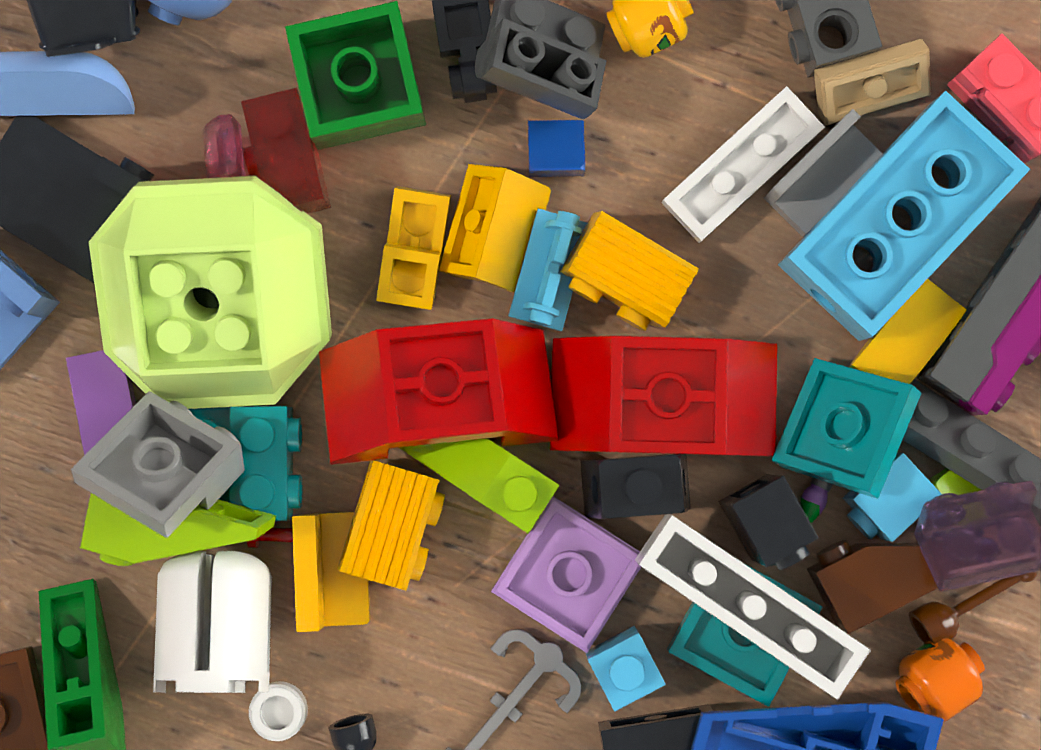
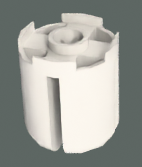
M195 551L177 555L163 564L158 573L153 692L166 693V681H176L175 692L245 693L246 681H259L258 692H269L272 576L265 563L244 552L217 551L214 558L213 555L206 554L205 551Z

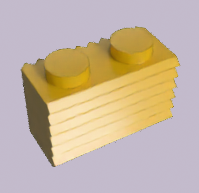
M599 211L593 213L560 272L572 279L568 285L570 290L596 304L601 296L620 307L616 314L618 318L645 332L649 325L665 328L669 324L671 317L681 303L682 297L686 294L687 288L691 285L699 268L605 212Z
M370 461L338 570L405 591L410 579L420 581L429 551L428 548L420 546L426 524L436 526L445 499V494L436 492L439 480L378 461Z

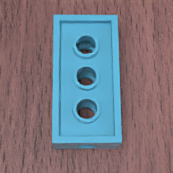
M944 91L923 110L846 194L784 257L778 266L858 341L871 338L1029 172L1030 168L947 91ZM932 166H937L945 171L949 179L948 189L936 184L931 173ZM893 206L901 207L909 214L911 219L909 231L901 229L894 222L892 217ZM855 246L863 247L871 254L873 259L871 272H864L855 265L853 261V249Z

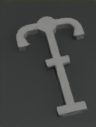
M522 629L508 630L496 640L490 649L498 656L505 657L508 645L518 641L534 652L535 664L506 699L498 692L494 694L490 702L497 707V710L463 750H479L507 716L516 723L523 713L515 706L543 672L556 671L568 681L570 685L569 692L555 699V701L564 712L568 713L580 697L581 683L577 673L563 661L562 650L556 643L550 641L541 643L529 632Z

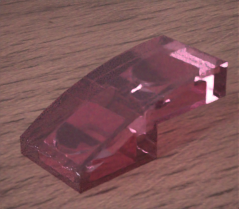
M232 114L219 115L209 121L202 131L206 178L246 176L241 125Z

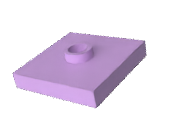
M553 496L529 534L527 533L491 592L587 653L641 569V566L635 561L640 551Z

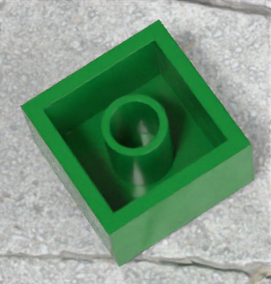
M397 1L285 26L310 139L318 150L426 125Z

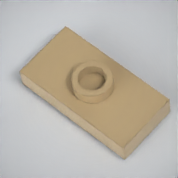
M923 39L814 69L818 116L824 126L840 122L852 109L859 115H864L931 95L929 48Z

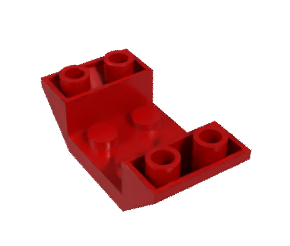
M494 318L376 329L319 351L330 465L388 459L389 448L493 437H500L501 447L558 440L543 329Z
M644 336L553 338L551 388L558 440L550 442V450L774 456L776 451L778 344L722 338Z

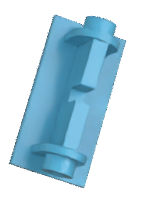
M537 209L508 317L558 331L563 330L573 291L568 288L572 279L561 273L560 270L587 222L579 220L580 216L565 211H558V214Z

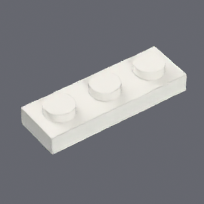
M786 86L665 197L661 203L700 243L818 135L825 126Z

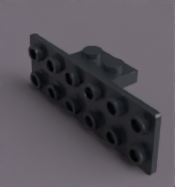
M16 116L0 141V227L94 283L89 248L90 239L138 182L151 181L154 174L126 157L123 158L118 166L35 116ZM203 287L193 289L194 298L201 306L206 308L219 307L218 298L211 290Z

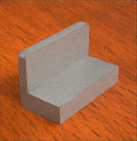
M854 109L764 197L802 237L828 213L883 154L853 125L861 117Z

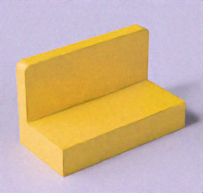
M468 164L439 271L458 278L485 282L515 293L536 211L538 208L546 210L551 189L507 168Z
M355 512L299 514L292 516L296 632L320 631L325 626L365 625L370 621L369 580L338 570Z

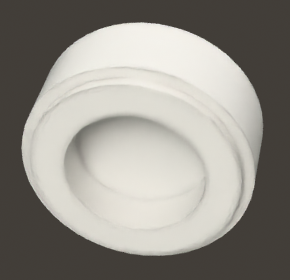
M281 681L270 683L269 692H257L249 706V720L253 729L261 737L271 741H283L294 736L305 723L308 713L307 701L303 693L296 686Z

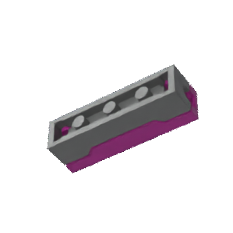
M1041 197L965 306L967 311L917 377L951 402L957 403V406L972 416L987 415L990 410L994 412L1000 410L1015 389V384L1010 382L1018 368L1022 363L1026 366L1031 364L1041 352Z

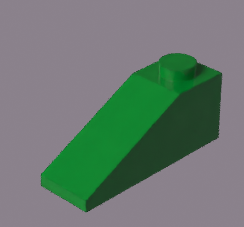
M88 579L38 591L48 750H126L123 706L97 582L94 579Z

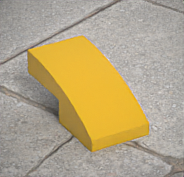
M399 186L394 188L387 243L383 249L376 301L432 310L452 195Z
M927 279L873 337L868 339L849 368L910 384L942 345L967 310Z

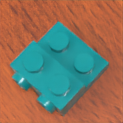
M266 406L189 409L194 417L213 428L219 426L227 429L241 443L245 471L224 492L219 500L276 515L275 521L291 520L293 509H301L303 499L302 476L293 475V452H301L302 420L301 418H293V407Z

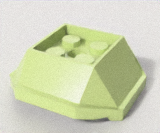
M256 176L138 182L89 241L104 353L145 394L150 391L168 402L177 401L188 409L275 405L331 338L332 329L322 224L304 211H299L281 194ZM203 287L211 290L218 298L219 307L206 308L201 306L194 298L193 289Z

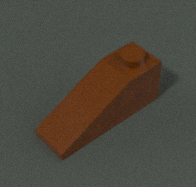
M842 540L818 552L816 556L819 562L807 568V571L836 627L850 634L1000 557L1001 554L996 545L982 542L855 543L849 546L847 540Z

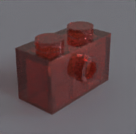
M297 87L241 101L252 145L243 148L249 176H256L301 212L304 211L309 214L331 208L317 148L310 139L303 104Z

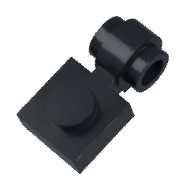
M431 0L440 57L460 55L457 65L448 66L453 99L464 98L465 103L487 100V94L497 93V85L476 77L475 61L477 50L486 40L491 19L489 1Z

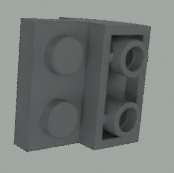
M495 0L486 40L477 50L475 61L476 77L577 118L585 119L598 107L607 61L600 58L606 24L549 0Z

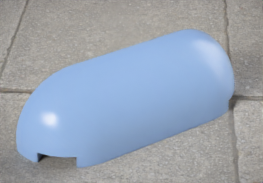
M44 51L0 52V116L135 114L134 101L124 77L113 65L99 56L87 52L46 57Z

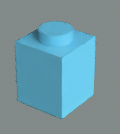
M897 453L878 499L852 490L843 499L853 509L847 514V517L864 536L871 540L877 535L882 540L893 542L932 506L942 494L904 453Z
M635 626L594 646L587 653L585 652L587 660L614 712L666 685Z

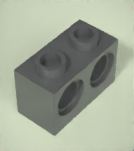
M775 0L781 12L788 11L793 31L788 33L790 51L797 65L804 64L808 78L814 76V69L877 52L882 48L868 0ZM824 26L837 29L843 37V47L832 49L825 46L819 39L818 29Z

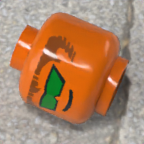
M944 638L933 644L929 640L906 655L899 664L900 678L895 681L899 695L907 707L944 719L943 722L948 721L978 701L983 693L980 674L985 671V667L978 653L966 642L958 645L951 639Z

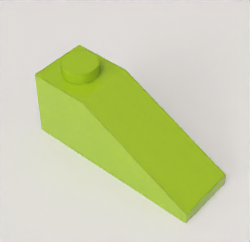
M488 438L398 447L528 534L560 486Z
M91 493L80 548L99 553V559L105 563L129 566L133 563L255 540L274 527L276 515L218 499L209 510L198 505L172 534L165 538Z

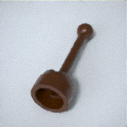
M1022 560L1016 564L1014 572L952 608L939 602L923 604L909 612L912 627L923 644L929 640L933 644L944 638L952 640L957 635L959 628L958 619L961 615L1020 581H1033L1038 574L1037 566L1030 560Z

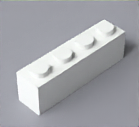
M671 514L664 515L635 559L641 567L837 700L870 652L869 648Z

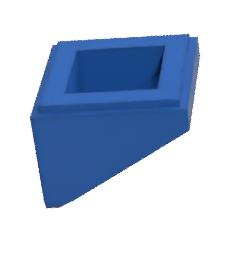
M584 120L528 121L529 177H576L585 175Z

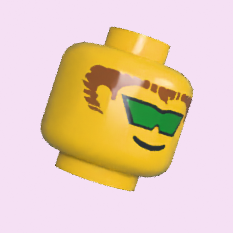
M612 0L613 9L606 12L611 28L622 50L625 53L633 50L636 55L643 58L650 57L684 40L688 34L685 18L694 14L689 0Z

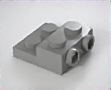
M150 391L71 468L74 482L165 538H168L198 505L209 510L245 471L241 443L230 431L219 426L213 428L194 417L191 411L177 401L168 402Z

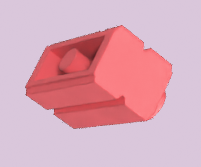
M1002 33L946 85L1000 141L1006 140L1008 142L1007 148L1025 164L1041 155V73Z

